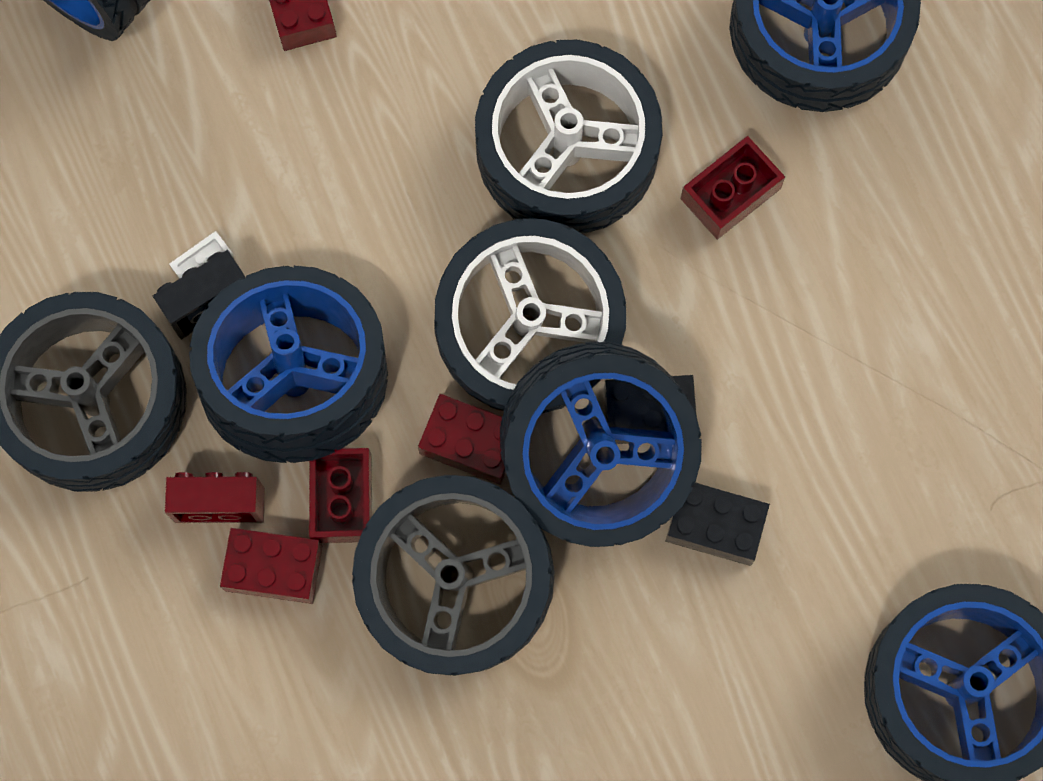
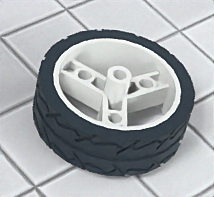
M578 39L556 40V42L548 41L530 46L512 57L513 60H507L491 76L483 90L484 95L480 97L475 115L477 163L483 183L493 199L515 220L546 219L566 225L580 233H589L606 228L623 218L622 215L628 214L643 199L652 183L651 180L654 178L663 136L661 109L655 91L648 80L623 55L605 46L602 47L599 44ZM561 85L583 86L602 93L614 101L625 113L630 124L583 120L582 114L572 108ZM530 96L548 136L520 173H518L507 160L501 148L499 138L503 125L511 111L523 99ZM554 99L556 102L547 103L545 100ZM582 136L597 138L598 142H582ZM613 139L617 143L608 144L605 142V140ZM553 147H554V150H553V156H554V158H553L551 155H549V153L551 152V150H552ZM580 157L628 162L626 167L615 178L597 188L574 193L550 191V188L566 167L576 164ZM545 167L549 169V171L546 173H540L537 171V169Z
M516 219L495 224L472 237L454 254L441 277L435 297L434 332L440 356L447 369L469 395L487 406L504 411L505 405L509 402L507 400L516 384L508 383L500 378L534 335L584 343L611 342L622 345L626 331V299L621 280L608 257L588 237L573 228L546 219ZM520 252H535L549 255L570 266L587 284L595 301L596 311L546 304L539 300ZM491 263L511 316L475 360L467 350L460 333L458 307L463 292L471 279L485 265ZM509 271H516L519 273L521 280L518 283H509L505 278V274ZM523 288L528 298L523 299L516 308L512 292ZM546 313L560 317L559 328L541 327ZM524 315H530L534 318V320L529 321L524 317ZM568 318L577 319L580 323V329L577 331L567 329L565 320ZM512 325L516 333L524 337L518 344H514L505 337ZM498 345H504L509 349L510 355L505 359H500L495 356L494 348ZM601 379L590 380L591 387L593 388ZM561 393L545 407L542 413L566 407Z

